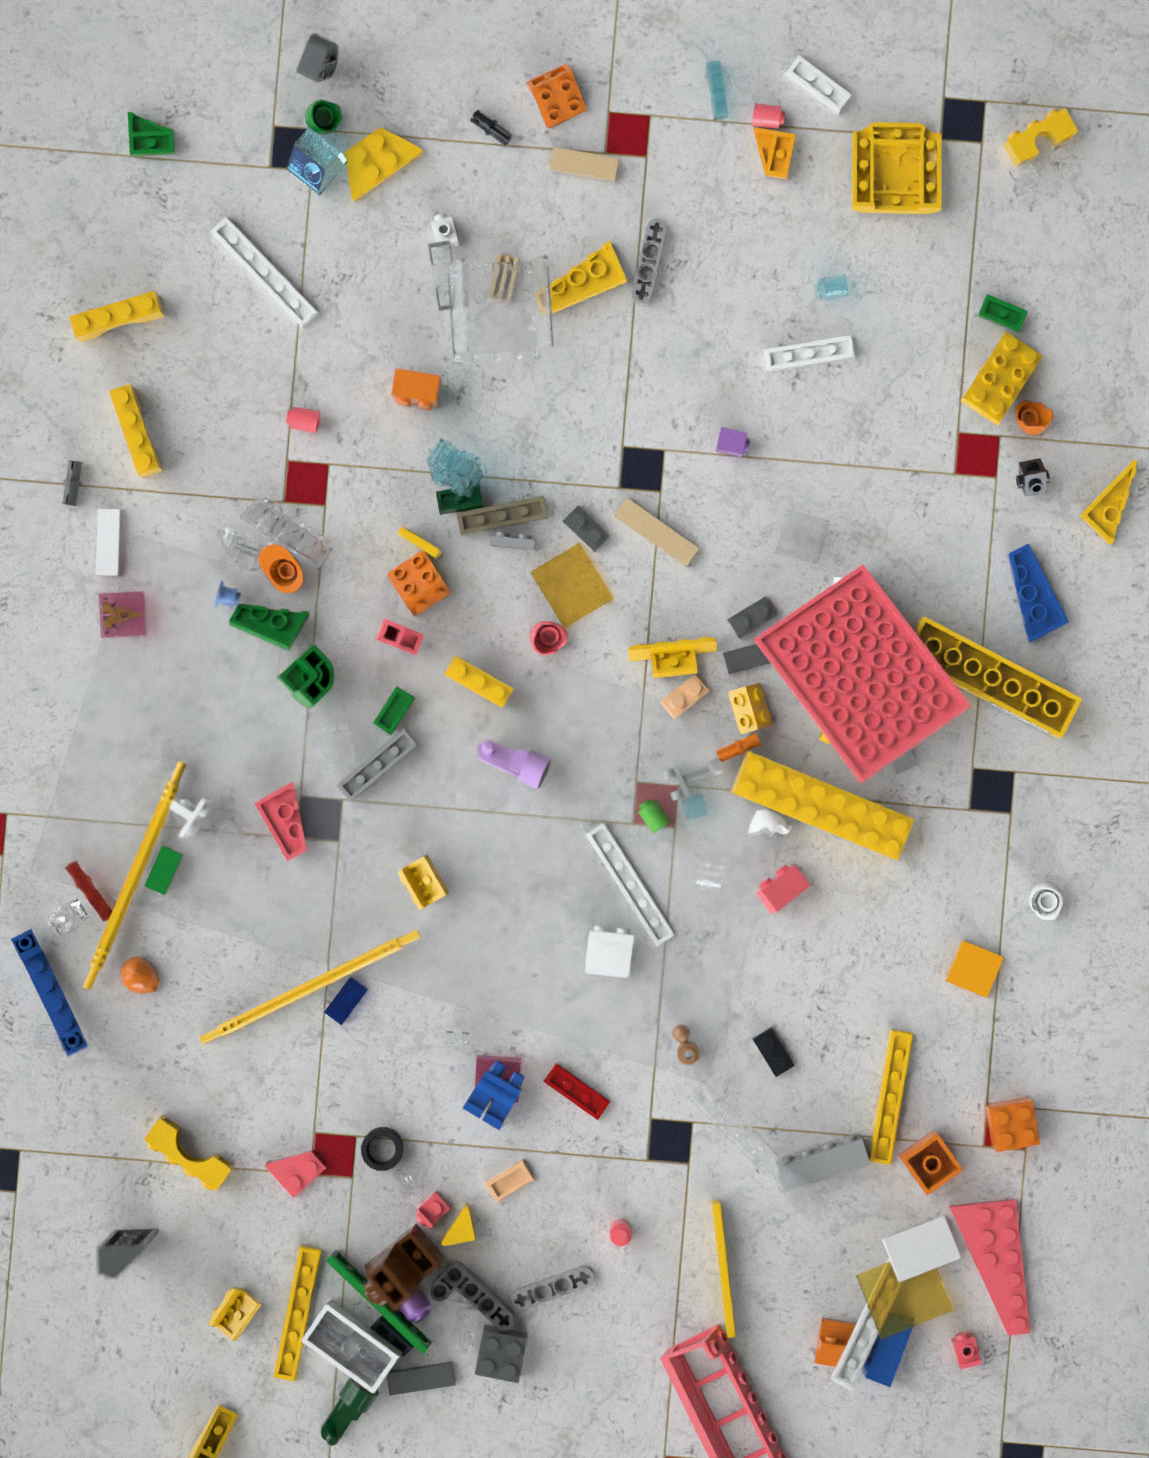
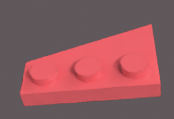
M292 781L254 803L287 861L307 851L294 783Z

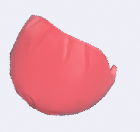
M552 621L539 622L530 631L531 646L535 652L541 655L554 654L567 643L568 631L563 626Z

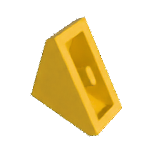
M468 1203L464 1205L442 1238L441 1244L443 1246L475 1240L476 1233L471 1208Z

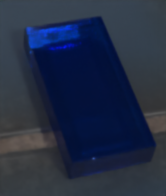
M350 976L324 1013L342 1025L368 991V988Z

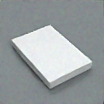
M945 1216L882 1239L898 1282L961 1259Z

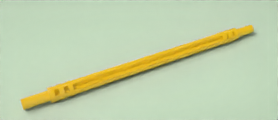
M178 761L171 780L167 781L91 960V968L83 985L86 989H92L99 970L103 969L168 816L169 807L179 790L180 785L178 784L186 768V763Z
M416 929L400 938L395 937L391 941L385 942V944H381L239 1016H235L231 1020L229 1019L219 1024L218 1028L200 1036V1040L205 1044L222 1035L225 1037L251 1022L381 958H385L397 950H401L402 946L420 938L421 935Z

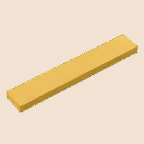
M890 1030L869 1152L870 1162L891 1165L913 1039V1033Z
M711 1200L727 1338L736 1336L722 1208L719 1200Z
M300 1245L273 1376L275 1378L296 1381L303 1347L301 1340L306 1333L322 1253L320 1248Z

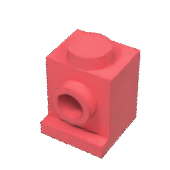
M960 1332L956 1334V1337L951 1338L956 1361L960 1369L982 1364L973 1333ZM964 1348H971L970 1352L963 1353Z

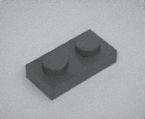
M579 506L563 520V523L593 552L610 537Z
M765 596L727 620L737 637L740 638L777 616Z

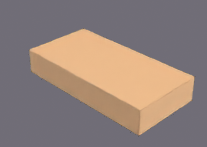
M521 1160L486 1181L485 1184L497 1203L535 1178L525 1161Z

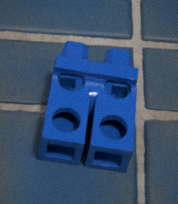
M496 1060L490 1068L486 1069L464 1103L463 1109L480 1119L492 1098L493 1101L482 1120L500 1130L517 1097L521 1093V1086L525 1076L514 1071L510 1079H506L502 1074L507 1065Z

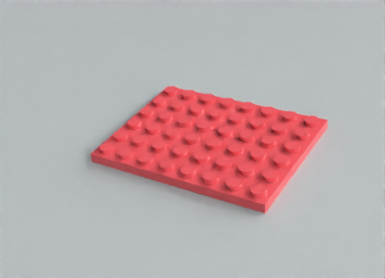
M864 565L849 573L754 639L755 643L860 783L869 779L971 707L964 695Z

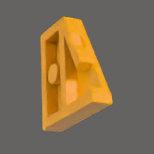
M754 127L753 131L765 176L787 180L796 142V134Z

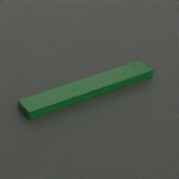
M335 1250L326 1262L416 1349L424 1354L432 1341L412 1322L407 1321L403 1313L398 1309L394 1311L387 1302L382 1306L371 1303L364 1295V1285L368 1280Z

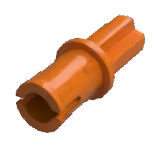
M753 733L739 741L737 739L734 740V743L716 752L719 760L724 762L740 754L743 756L744 752L761 746L757 734Z

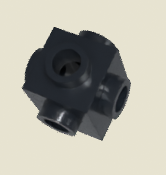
M1041 458L1019 462V475L1016 476V484L1018 489H1022L1025 497L1047 492V483L1050 482V477Z

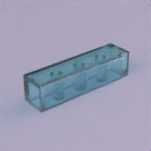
M720 60L707 62L706 70L713 120L727 119L728 112Z

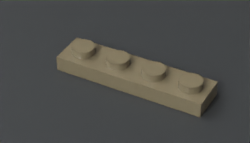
M544 496L460 512L457 513V518L462 536L547 519L548 515Z

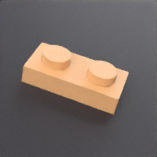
M694 674L665 697L661 704L675 720L708 694L709 690Z

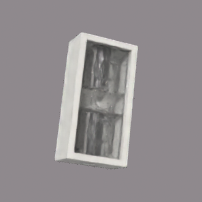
M332 1300L324 1306L301 1340L373 1394L403 1353Z

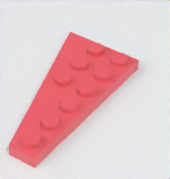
M1007 1199L949 1206L1008 1336L1030 1333L1016 1200Z

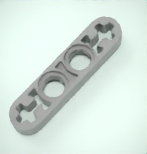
M660 219L651 220L646 228L632 290L633 301L638 305L647 304L652 297L666 235V225ZM655 224L660 225L659 229L663 231L658 232L656 241H647V238L652 239L653 230H650V228H654ZM650 245L655 246L658 250L657 255L654 257H649L645 253V249ZM644 267L651 268L653 271L652 277L648 279L643 278L640 274L641 269ZM638 281L644 284L651 283V286L646 285L645 294H648V297L645 296L643 300H640L639 295L635 294L641 291L642 284H637Z
M579 1266L518 1288L512 1293L511 1303L517 1310H525L584 1289L593 1283V1271L588 1266ZM582 1271L585 1274H590L586 1282L583 1279L576 1280L577 1286H573V1280L570 1275L574 1274L575 1279L580 1277V1272ZM561 1278L569 1281V1287L565 1290H560L557 1287V1281ZM537 1287H547L548 1295L545 1297L537 1296ZM532 1289V1296L535 1301H531V1297L525 1299V1304L515 1301L518 1299V1294H521L523 1297L528 1296V1290Z

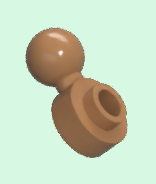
M677 1025L673 1029L672 1036L677 1042H680L677 1048L678 1059L685 1065H692L699 1059L698 1046L694 1042L688 1041L690 1037L688 1027ZM691 1051L693 1054L691 1057H686L684 1055L685 1052Z

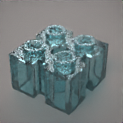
M442 438L427 459L432 480L439 486H451V490L459 496L465 495L470 498L483 478L478 457L465 450L457 449L455 445Z

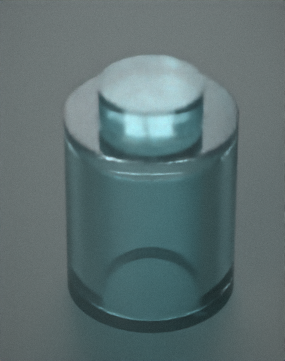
M845 274L819 278L818 283L814 284L816 297H820L821 301L848 296Z

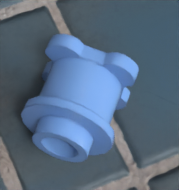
M221 581L214 607H218L219 603L231 606L230 609L233 608V605L238 606L241 593L237 592L238 588L223 586L224 582Z

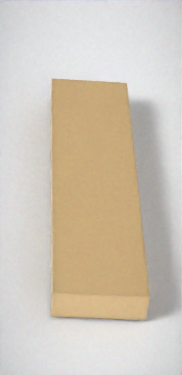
M626 498L614 515L685 567L688 566L699 550L697 546L629 498Z

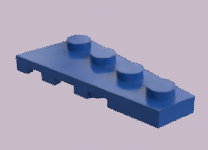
M1029 543L1007 554L1028 643L1069 623Z

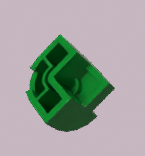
M313 644L297 657L277 678L292 693L291 696L298 703L306 708H312L334 685V666L321 650Z

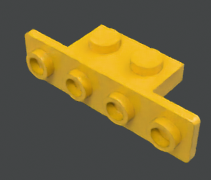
M701 637L694 640L680 639L676 642L667 643L661 641L649 645L636 644L628 647L629 661L651 659L653 678L697 674L695 654L716 652L717 640L716 637Z

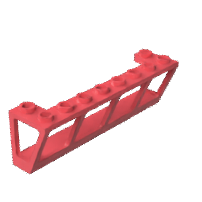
M719 1324L667 1349L660 1359L709 1458H735L720 1427L745 1414H748L764 1447L743 1458H758L766 1453L769 1458H787L777 1442L775 1432L771 1430L767 1422L765 1412L761 1410L758 1404L757 1395L752 1391L746 1373L742 1371L738 1363L736 1353L732 1351L728 1343L726 1333L722 1331ZM703 1347L710 1359L714 1360L720 1357L725 1368L700 1380H696L684 1353ZM728 1373L744 1408L720 1420H716L700 1387Z

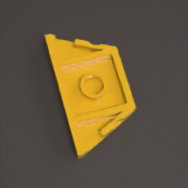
M379 127L344 152L352 200L354 202L420 156L423 150Z

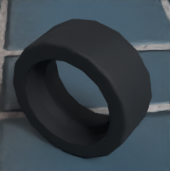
M378 1127L371 1130L365 1136L361 1145V1156L364 1163L376 1171H387L394 1168L400 1162L404 1152L401 1136L395 1130L388 1127ZM378 1136L390 1138L395 1145L394 1156L386 1162L376 1161L369 1152L371 1141Z

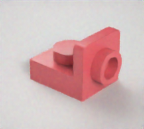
M435 1191L417 1208L415 1212L417 1214L416 1219L423 1227L428 1226L431 1229L451 1209V1206Z

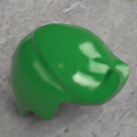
M323 99L310 104L305 112V122L308 128L318 135L332 133L342 121L339 105Z

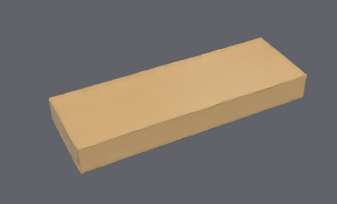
M553 147L550 170L615 182L619 158Z

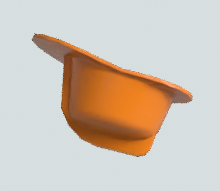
M274 544L264 547L258 557L262 571L278 591L282 593L296 592L303 583V572L300 562L285 547Z

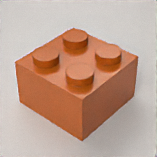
M396 368L391 395L399 406L410 407L411 404L419 406V409L432 411V408H438L442 380L439 375Z
M1029 1097L984 1104L992 1149L996 1152L1041 1145L1033 1100Z
M932 1130L898 1154L927 1196L963 1171V1168L935 1130Z

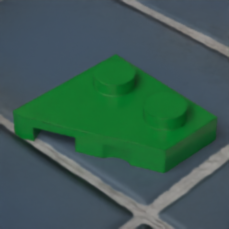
M128 112L129 150L131 157L175 154L173 130Z

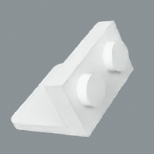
M594 926V929H589L585 965L586 973L628 977L634 933H630V929L617 928L616 932L607 931L608 927Z

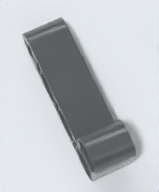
M460 1261L450 1262L433 1280L430 1287V1296L433 1300L438 1302L445 1301L456 1290L498 1329L505 1331L512 1328L515 1318L513 1309ZM457 1268L461 1271V1276L454 1278L450 1275L449 1271ZM473 1283L478 1287V1290L473 1293L468 1292L466 1285ZM443 1285L446 1288V1292L438 1294L434 1287ZM489 1298L493 1300L494 1305L490 1308L485 1307L482 1304L484 1299ZM501 1315H509L508 1321H500Z

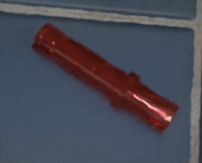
M77 860L72 861L65 867V870L76 883L75 887L83 892L102 921H107L111 916L112 909L91 882L92 878L90 875H86Z

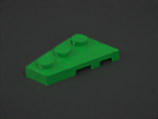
M238 604L229 620V625L289 651L307 621L309 611H301L299 613L290 612L289 609L283 608L272 610L267 609L265 606Z

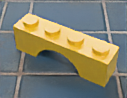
M155 291L69 316L75 338L80 342L102 336L105 332L122 325L145 323L165 317L159 295Z
M127 384L110 390L109 394L138 476L144 478L163 471L157 451L147 432L135 388L131 384Z
M164 1115L159 1117L144 1138V1141L147 1142L146 1145L155 1152L159 1150L166 1155L165 1159L171 1164L176 1165L177 1163L184 1168L183 1172L189 1177H197L202 1181L201 1185L206 1189L217 1191L234 1168V1165L217 1153L205 1159H198L188 1155L180 1144L179 1134L181 1127Z

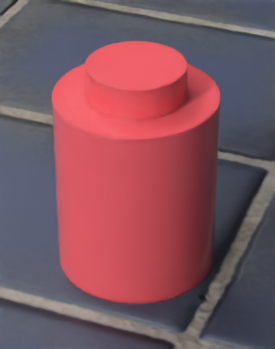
M755 103L752 126L778 129L779 125L784 124L785 111H781V106Z
M293 407L292 411L288 410L286 423L290 424L291 429L317 433L321 412Z
M617 1219L612 1222L609 1229L612 1243L617 1246L627 1245L632 1239L631 1225L624 1219Z

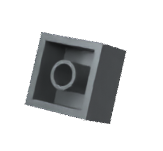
M484 1325L475 1375L519 1383L528 1333L510 1329L504 1331L494 1326Z

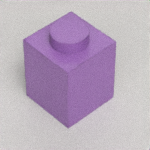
M721 427L716 452L742 457L743 452L747 453L750 440L746 439L747 433Z

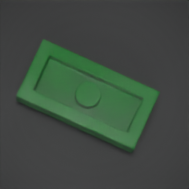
M987 294L977 316L1019 333L1028 311Z

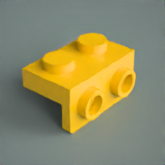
M760 683L728 692L740 734L772 725L771 714L767 708L764 698L765 694Z
M428 854L398 871L402 883L407 887L413 902L420 910L449 894Z
M233 1287L225 1294L222 1304L213 1311L212 1318L208 1324L212 1327H218L232 1341H237L262 1304L244 1288Z

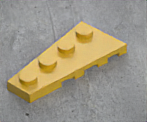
M610 240L597 252L587 256V259L578 266L575 265L563 277H559L537 293V298L545 316L627 282Z

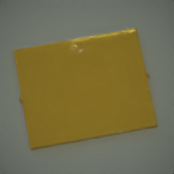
M891 1262L856 1275L866 1300L867 1308L870 1310L881 1340L954 1310L937 1268L898 1282Z

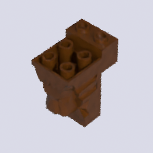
M416 1223L400 1235L395 1242L364 1265L368 1280L364 1285V1295L371 1303H376L378 1306H382L387 1302L395 1311L412 1298L422 1279L437 1269L445 1257Z

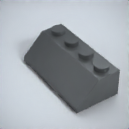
M158 1228L114 1230L97 1247L98 1275H105V1278L119 1277V1274L124 1272L159 1233Z

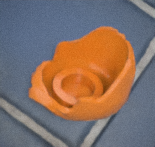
M1024 400L1015 406L1017 424L1023 432L1030 436H1038L1046 431L1054 417L1053 411L1042 402L1033 403L1032 401Z
M139 956L129 958L120 969L121 981L128 990L140 994L156 992V987L159 985L158 976L153 965Z

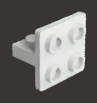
M203 797L198 806L188 799L173 801L169 808L188 820L178 836L184 838L195 835L201 826L198 823L203 816L206 817L213 807L210 804L213 800L212 798Z

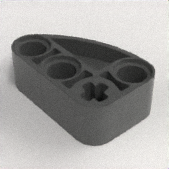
M312 33L298 64L297 73L317 83L330 79L338 62L339 49L337 43L317 33Z

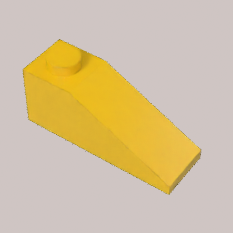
M218 1405L194 1444L188 1458H218L238 1414Z

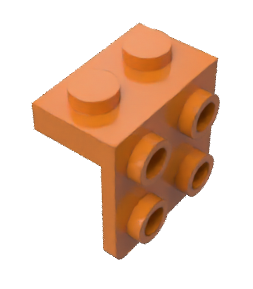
M420 551L388 572V578L414 617L451 593L424 551Z

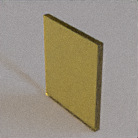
M576 543L570 549L530 572L564 628H568L571 624L613 600V597L580 543Z

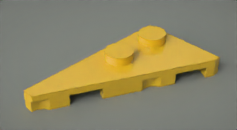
M1135 459L1079 515L1108 545H1112L1114 542V536L1121 521V514L1130 492L1129 488L1136 473L1138 462Z

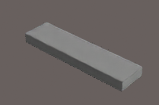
M404 728L337 784V787L352 802L418 747L419 744Z

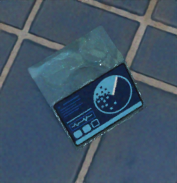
M308 127L294 144L286 169L320 196L348 162L339 150Z

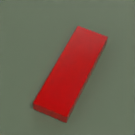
M555 1063L543 1080L544 1083L597 1120L610 1103V1100L557 1063Z

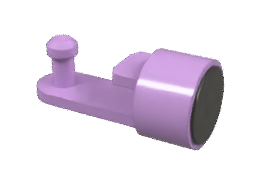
M490 740L480 743L477 749V755L481 761L517 776L518 781L536 789L541 787L551 764V758L531 750L529 753L522 749L514 751Z

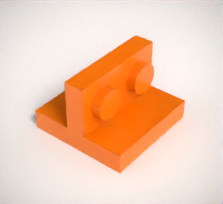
M821 1318L814 1360L815 1364L836 1367L857 1323Z

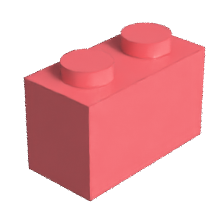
M795 864L791 866L783 865L775 872L777 874L776 877L772 880L770 878L765 879L759 884L760 889L755 892L771 914L778 912L811 886Z

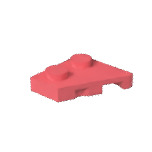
M313 1150L275 1162H269L265 1165L267 1170L293 1198L327 1168Z

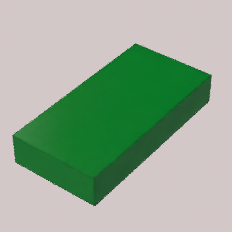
M396 686L373 724L392 735L414 702L415 697Z
M162 845L144 886L166 895L184 854Z

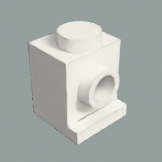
M447 214L435 216L434 221L430 223L437 251L459 246L452 216L447 217ZM447 227L448 231L441 233L440 228Z

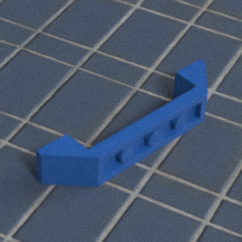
M32 929L12 938L11 941L24 963L67 1057L87 1048L88 1044Z

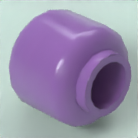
M417 1289L412 1298L399 1307L407 1321L418 1323L430 1314L431 1303L422 1290Z

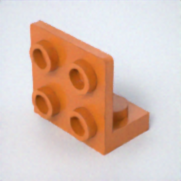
M566 63L526 82L529 91L535 98L547 128L587 110L573 72Z

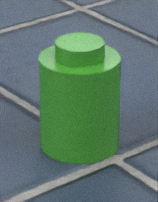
M649 798L639 805L641 810L638 813L653 834L671 822L656 799L651 801Z

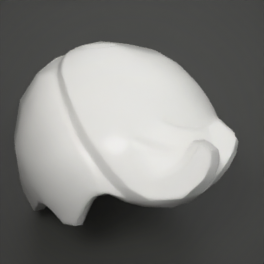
M765 808L755 813L749 828V834L757 836L767 833L769 836H773L775 832L785 835L790 832L792 826L787 825L780 813Z
M1043 882L1034 886L1030 891L1029 904L1032 911H1035L1040 919L1054 920L1059 915L1064 904V898L1061 889L1051 882Z

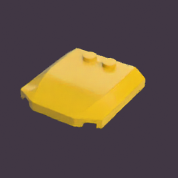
M874 122L869 124L867 128L858 132L856 130L852 133V210L861 213L931 214L941 211V133H934L926 129V126L921 123Z

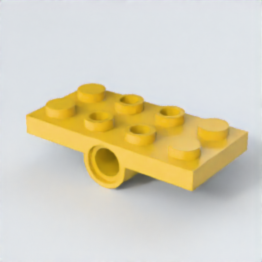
M1006 331L975 376L961 402L998 426L1043 356Z

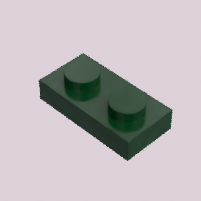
M479 483L436 491L440 515L483 507Z

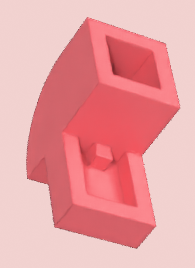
M383 618L376 640L416 655L424 635Z

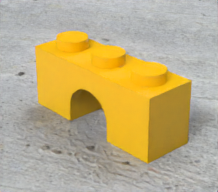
M1056 108L1046 114V119L1041 122L1037 119L1028 124L1025 131L1020 133L1017 130L1007 136L1008 140L1004 144V148L1016 169L1035 159L1040 153L1035 145L1036 137L1046 136L1056 147L1075 136L1078 129L1066 108L1060 111Z
M456 655L444 674L501 708H504L514 690L512 687Z

